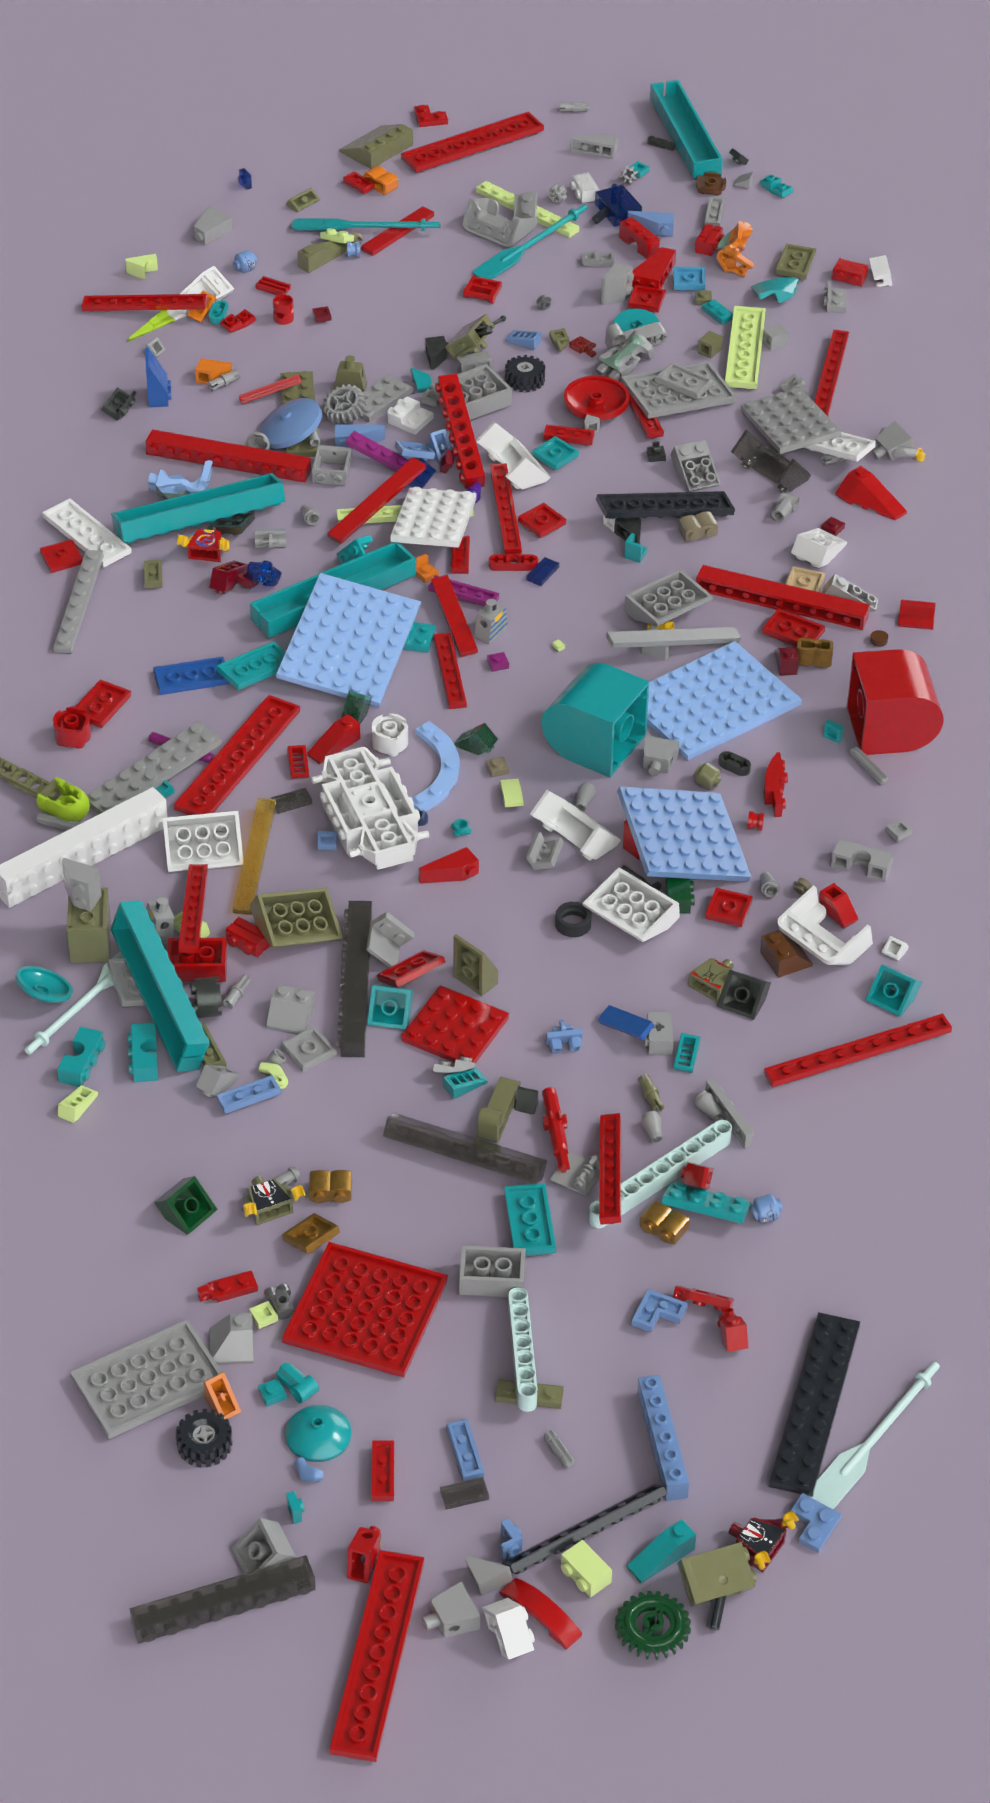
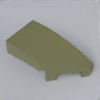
M565 328L549 332L552 343L559 352H562L570 342Z

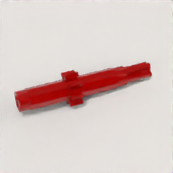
M547 1087L542 1091L546 1116H543L544 1131L549 1130L558 1171L562 1170V1173H566V1170H570L564 1130L568 1128L566 1114L561 1115L556 1089Z

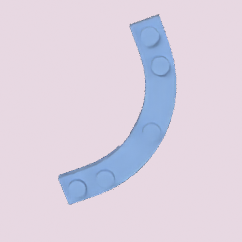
M430 721L415 729V734L428 743L441 760V769L436 780L427 789L412 798L414 809L426 812L438 805L450 794V790L457 783L460 772V761L456 746L441 729Z

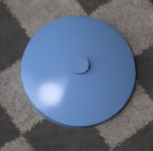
M299 398L288 401L274 409L265 418L260 427V432L268 437L270 448L290 447L301 442L315 431L321 422L322 410L313 399Z

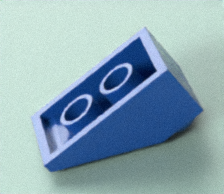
M145 348L149 407H169L168 400H171V380H167V373L151 350Z

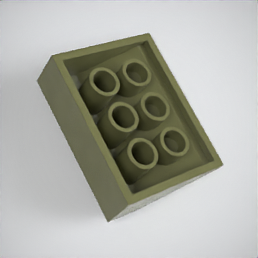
M403 124L381 125L339 149V152L372 169L413 145V129Z
M327 887L257 894L250 904L254 921L272 948L340 941L343 939Z

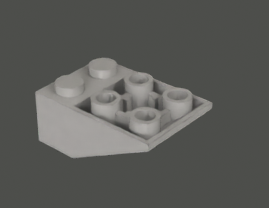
M706 440L674 446L670 455L676 472L689 492L720 485Z

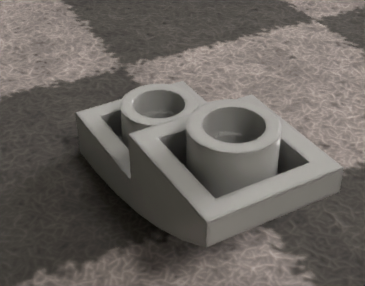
M460 1056V1060H455L454 1067H450V1062L439 1061L438 1064H434L433 1072H462L474 1068L475 1063L472 1062V1058Z

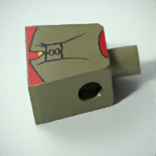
M714 958L708 959L689 973L688 986L719 1003L729 970H733L732 968L734 967L732 961L725 959L721 963Z

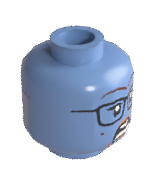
M249 250L238 253L234 257V268L242 273L251 271L256 267L257 257Z
M773 1194L757 1197L751 1205L755 1220H759L762 1224L779 1219L780 1211L783 1210L780 1198L775 1199Z

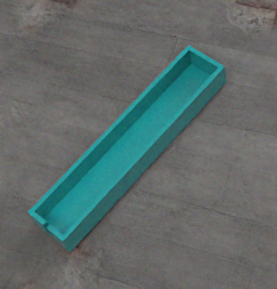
M666 81L665 96H663L664 82L652 83L650 85V100L672 141L676 143V148L692 178L695 179L699 175L700 177L704 176L706 172H716L722 175L723 158L680 81Z
M273 473L114 512L111 513L116 535L123 542L132 543L136 539H148L152 535H164L172 530L180 531L187 526L195 527L203 522L210 523L215 522L219 518H231L235 514L248 513L254 509L262 510L266 506H278L282 502H286L283 482Z
M392 542L322 573L383 590L415 576L416 558L400 543ZM320 573L251 602V620L258 628L261 627V631L268 638L297 627Z
M142 901L120 902L110 930L147 1010L155 1023L176 1072L199 1070L201 1062L204 1060L205 1052L209 1047V1038L203 1031L202 1024L195 1014V1009L189 1001L188 994L182 987L181 980L175 972V967L171 964L168 952L164 949L161 938L158 936L154 923L151 922L148 911Z

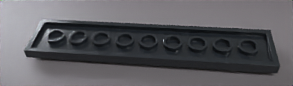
M818 1312L769 1481V1487L798 1494L804 1493L807 1496L813 1497L860 1329V1321Z

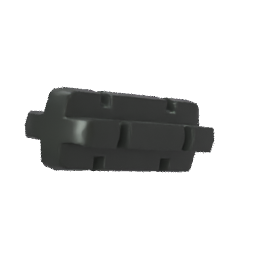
M649 136L647 139L648 144H655L654 146L663 149L667 148L670 151H673L676 147L675 142H669L658 137L656 139L654 136Z

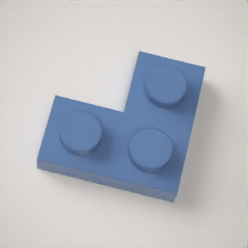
M648 1289L632 1319V1326L652 1333L659 1317L680 1324L687 1310L688 1303Z
M804 1493L801 1494L791 1509L799 1519L808 1523L799 1538V1543L819 1553L840 1522L842 1514Z

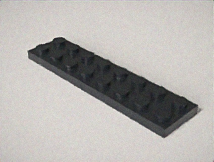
M725 491L597 494L596 497L605 518L608 519L638 517L677 518L688 515L695 516L701 512H711L713 516L734 515L735 508Z

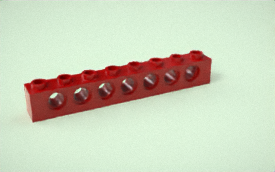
M458 374L438 376L435 390L440 395L438 397L439 405L443 406L442 416L446 418V431L450 432L449 442L453 444V457L457 458L456 468L460 470V483L464 484L465 489H468L474 482H478L482 487H485V472Z

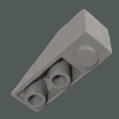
M834 574L823 587L822 593L870 604L869 611H876L878 598L848 582L843 577Z

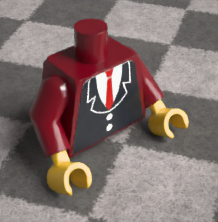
M792 1511L787 1512L782 1518L758 1519L754 1517L749 1520L745 1527L733 1522L728 1534L737 1538L736 1543L742 1542L743 1547L747 1548L750 1557L748 1561L749 1566L755 1567L764 1573L785 1543L786 1528L794 1530L796 1527L794 1522L799 1519Z

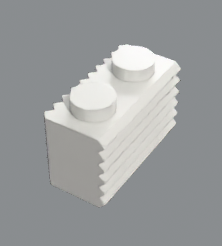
M588 172L572 176L570 188L572 191L574 190L576 198L581 203L599 200L600 189Z

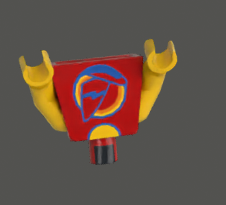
M209 526L207 530L198 529L189 538L185 535L177 536L176 544L188 548V559L221 562L222 551L228 552L230 549L229 540L221 537V532L217 531L213 526Z

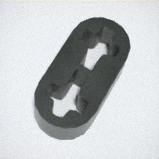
M730 751L720 753V767L739 776L750 774L751 762L748 759Z

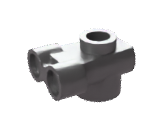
M283 1283L276 1288L269 1287L265 1289L264 1295L266 1300L272 1303L278 1319L284 1320L289 1318L294 1310L289 1297L291 1291L288 1284Z

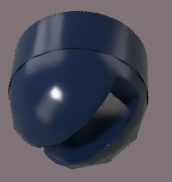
M418 810L420 817H422L418 820V826H424L428 823V814L424 810Z

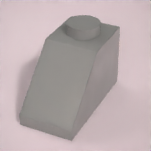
M205 1065L196 1087L201 1089V1093L208 1097L217 1096L225 1092L239 1078L240 1074L225 1066Z

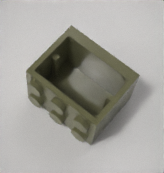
M108 887L101 888L102 896L91 911L73 906L68 895L67 936L71 963L108 962V959H110L111 914Z

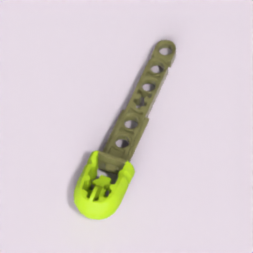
M0 757V779L36 798L37 806L40 810L64 821L80 822L89 812L90 803L87 795L80 788L58 777L49 782ZM21 777H26L24 781H17ZM35 784H40L37 788H31Z

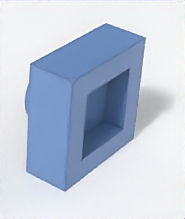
M318 831V850H337V831Z

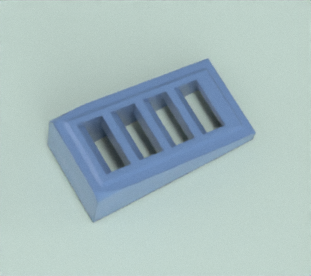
M513 330L506 338V341L535 350L542 342V333Z

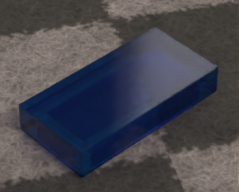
M544 557L527 575V581L542 586L557 571L559 563Z

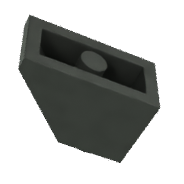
M444 336L425 338V352L431 370L437 368L447 359L448 351L445 346L449 342H446Z
M639 517L630 519L616 518L614 533L625 541L631 533H634L635 543L640 544L641 519Z

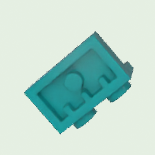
M371 535L355 539L336 553L341 564L364 555V550L369 548L368 545L373 542Z

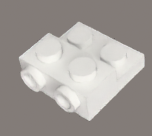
M406 396L404 399H399L394 408L390 407L388 409V424L415 435L434 418V413L421 408L419 401Z

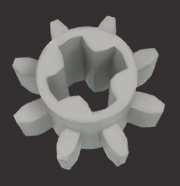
M626 165L625 170H620L623 175H620L619 178L624 179L623 183L627 181L631 185L632 180H637L634 175H637L638 171L634 172V166L628 168V165ZM627 172H629L630 174H632V175H631V178H628V176H625Z
M555 184L548 190L550 192L548 197H550L552 202L560 204L567 198L565 195L567 190L563 185Z

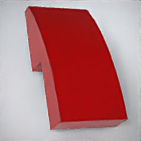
M244 309L236 316L230 314L220 322V325L233 332L249 326L256 321V318Z

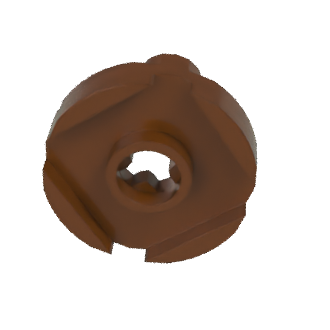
M706 172L701 177L699 175L696 178L698 193L713 194L715 196L721 195L722 191L726 188V178L724 177L723 179L721 174L716 172Z

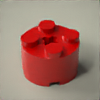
M66 707L65 711L61 712L59 710L55 713L53 726L57 745L75 747L76 749L83 748L85 743L91 738L89 714L87 715L86 711L80 707Z

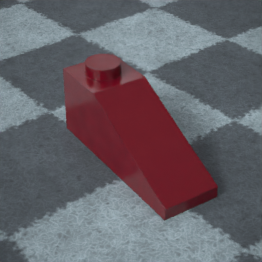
M233 560L214 567L209 588L215 589L216 593L225 594V592L235 587L238 583L236 582L237 576L247 571L250 565Z

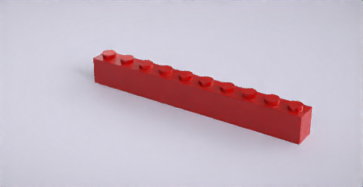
M154 429L151 430L145 441L146 454L203 465H205V461L210 460L214 467L259 475L273 473L277 478L303 483L306 482L311 472V458Z
M702 565L696 577V583L712 595L775 610L779 608L792 614L863 630L869 618L870 604Z

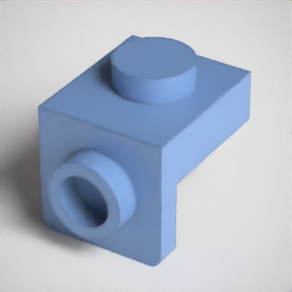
M509 1518L502 1521L501 1536L505 1542L501 1544L500 1556L505 1560L522 1551L523 1538L519 1527L513 1525Z

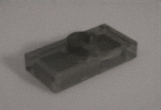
M302 788L271 797V803L277 814L311 805L312 798L307 789Z

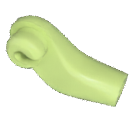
M261 1062L259 1072L273 1075L281 1089L286 1088L288 1079L282 1068L278 1064Z

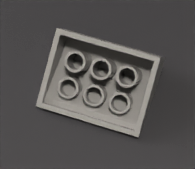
M487 364L458 374L470 420L512 405V388ZM437 381L431 383V388L438 399L440 395L435 390V383H438Z
M679 569L626 594L624 611L635 621L659 626L712 600L713 596Z

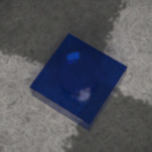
M245 168L239 169V184L246 190L251 189V174Z

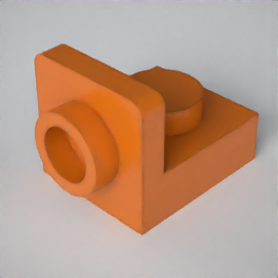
M426 553L416 558V576L420 580L427 583L435 575L439 576V571L428 563V555Z

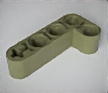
M505 1077L499 1078L487 1108L482 1107L478 1116V1138L496 1143L499 1142L516 1102L518 1087L521 1086L520 1081Z

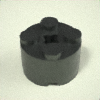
M218 976L194 978V982L190 983L191 995H195V1002L192 1003V1007H194L198 1018L222 1016V1011L218 1012V1008L222 1006L220 984L215 983V981L219 980Z

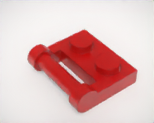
M472 276L464 289L463 297H473L494 303L496 296L502 288V282Z

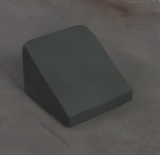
M518 1087L515 1110L535 1114L538 1106V1090Z

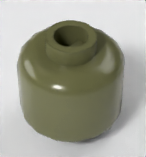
M705 762L703 765L700 763L693 775L695 783L707 790H710L713 786L717 787L722 779L719 776L720 769L708 762Z

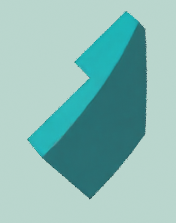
M411 368L410 373L417 393L426 392L427 389L432 390L430 375Z

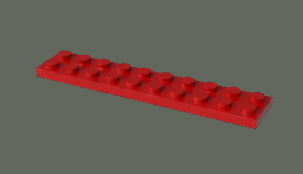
M528 111L401 153V159L416 173L422 172L423 170L434 168L480 151L544 131V125Z
M268 695L174 803V810L186 815L214 813L299 714L300 706Z
M384 1550L379 1551L329 1749L331 1755L377 1762L425 1563L424 1557Z

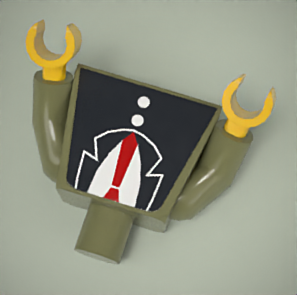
M257 1176L251 1182L253 1186L248 1188V1195L244 1198L242 1211L245 1217L253 1214L255 1224L260 1225L293 1213V1199L297 1201L299 1197H305L306 1194L302 1185L290 1188L280 1184L276 1179L264 1181L262 1176Z

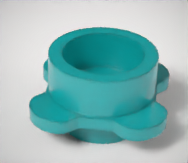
M457 819L451 824L454 835L457 837L469 835L472 832V829L469 828V822L465 819Z

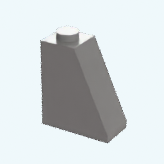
M211 205L208 206L194 226L195 240L206 246L231 232L232 217Z

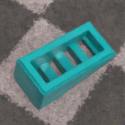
M681 1033L673 1069L693 1073L700 1045V1036ZM683 1044L694 1046V1048L685 1047ZM682 1050L693 1052V1054L684 1053ZM680 1056L688 1057V1058H692V1059H691V1060L682 1059V1058H680ZM679 1062L690 1064V1067L679 1065Z
M477 1068L443 1077V1087L453 1099L488 1083V1080Z

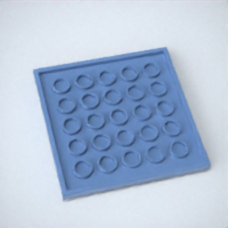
M619 787L617 793L646 876L749 882L751 874L720 793Z

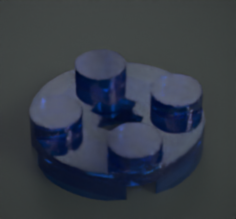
M264 560L262 563L249 562L246 575L255 583L261 581L264 586H276L281 579L282 572L273 567L271 562Z

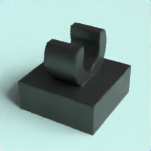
M654 441L651 447H647L649 462L666 461L664 446H659V441Z

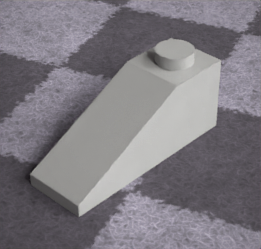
M599 134L571 137L570 152L614 159L618 150L619 136Z

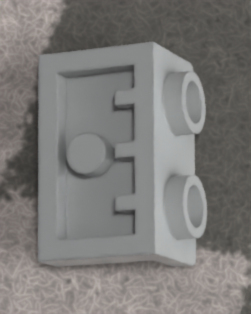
M828 281L827 287H824V306H827V312L846 313V289H831V281Z

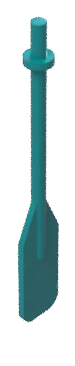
M583 204L576 210L570 209L567 216L523 245L505 249L475 268L473 275L492 280L518 263L526 249L570 220L576 221L579 218V214L587 210V206Z
M298 218L292 222L293 230L421 228V231H425L426 228L441 227L440 222H426L425 219H421V222L347 221L330 218Z

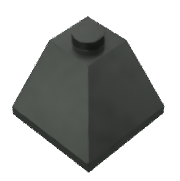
M729 970L717 1007L754 1020L766 1000L771 982Z

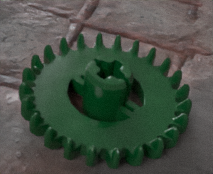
M647 1591V1595L639 1592L638 1598L632 1595L630 1596V1601H624L623 1607L618 1608V1615L615 1617V1630L618 1631L617 1638L621 1639L623 1637L622 1646L630 1643L628 1647L629 1653L634 1648H637V1657L645 1651L647 1660L651 1653H654L655 1659L658 1660L659 1652H662L667 1659L668 1650H671L675 1655L677 1651L676 1646L683 1649L684 1644L682 1640L688 1642V1635L691 1633V1628L689 1627L691 1620L688 1618L689 1612L683 1610L684 1605L682 1603L677 1604V1598L669 1599V1594L667 1593L661 1596L660 1591H657L655 1595L651 1591ZM646 1611H651L646 1613L643 1617V1625L641 1632L636 1624L637 1618L642 1613ZM663 1614L666 1615L670 1622V1627L664 1634Z

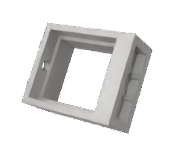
M318 445L312 469L313 483L346 486L352 462V448ZM322 463L343 464L344 469H321Z

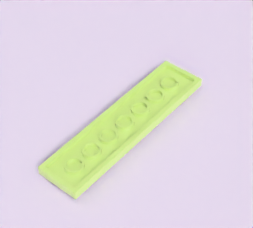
M734 306L725 382L730 388L757 389L766 308Z

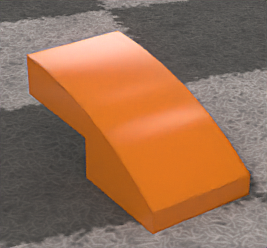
M203 290L201 294H207L208 296L206 309L189 310L187 314L188 317L200 323L205 319L213 303L217 300L216 297Z

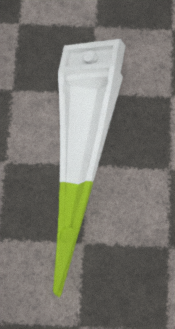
M213 266L202 272L180 294H201L203 290L216 297V301L231 294L234 288L217 268ZM161 310L131 335L128 341H132L187 316L189 310Z

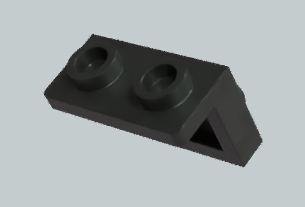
M117 387L101 410L118 421L121 416L124 417L127 414L128 406L132 407L136 399L134 396L137 392L133 391L129 395Z

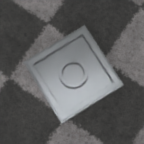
M315 1026L281 1043V1048L302 1072L337 1055L336 1049Z

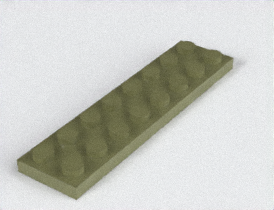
M313 371L280 373L281 380L299 374L302 381L301 384L281 390L282 404L299 398L315 400ZM307 437L295 445L286 447V453L316 457L318 447H312Z

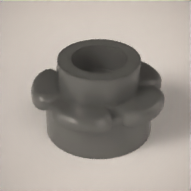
M541 295L536 301L539 309H548L551 305V298Z

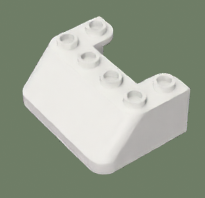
M814 885L778 918V927L782 933L827 965L852 964L873 944L871 926L868 924L846 943L820 926L819 923L826 917V909L819 903L817 888Z

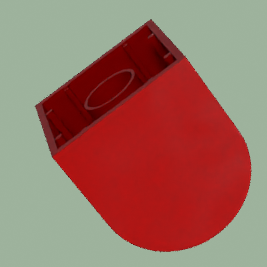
M903 649L853 652L846 708L858 747L866 755L901 753L917 750L933 741L942 729L944 717L924 659L915 652Z

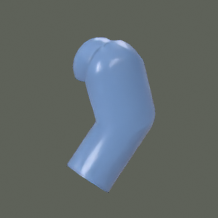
M303 1457L295 1460V1466L302 1480L319 1482L323 1479L324 1473L321 1469L307 1466Z

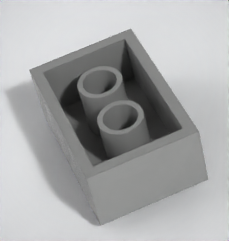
M462 1245L459 1295L509 1297L511 1289L517 1287L524 1289L526 1248Z

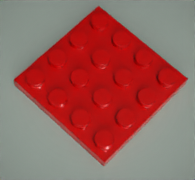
M440 985L401 1035V1041L455 1063L456 1059L460 1060V1056L472 1058V1062L476 1064L509 1019V1013Z

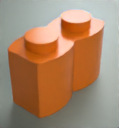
M375 166L364 173L365 178L375 183L376 191L383 195L398 188V177L391 172H387L381 166Z

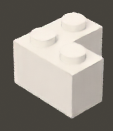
M506 1598L482 1607L488 1629L496 1634L503 1657L509 1660L534 1650L532 1643L535 1642L531 1629L527 1627L526 1620H528V1614L524 1606L522 1607L520 1604Z

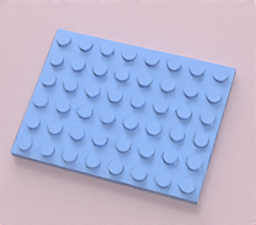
M320 573L278 669L276 678L379 708L419 611L421 601Z
M734 641L650 681L647 724L663 739L679 741V753L688 761L800 706L802 699Z

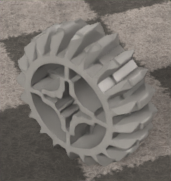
M343 384L340 388L337 386L335 390L331 389L330 394H326L327 398L323 399V412L333 424L342 425L344 423L347 425L348 422L353 424V420H358V417L363 416V412L366 411V397L362 390L355 385L351 386L348 384L345 386Z

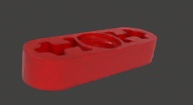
M493 554L489 557L488 566L494 571H534L538 568L539 559L533 554Z

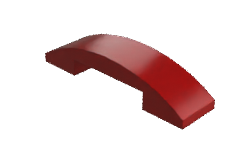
M514 1578L499 1592L503 1598H509L522 1607L524 1606L533 1618L550 1631L549 1636L565 1650L582 1636V1632L570 1617L548 1596L531 1584Z

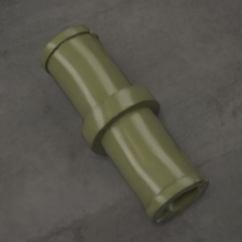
M644 1074L645 1081L641 1075L638 1078V1083L643 1090L645 1100H648L652 1111L658 1113L656 1108L658 1106L661 1112L665 1106L659 1097L657 1087H654L648 1074Z

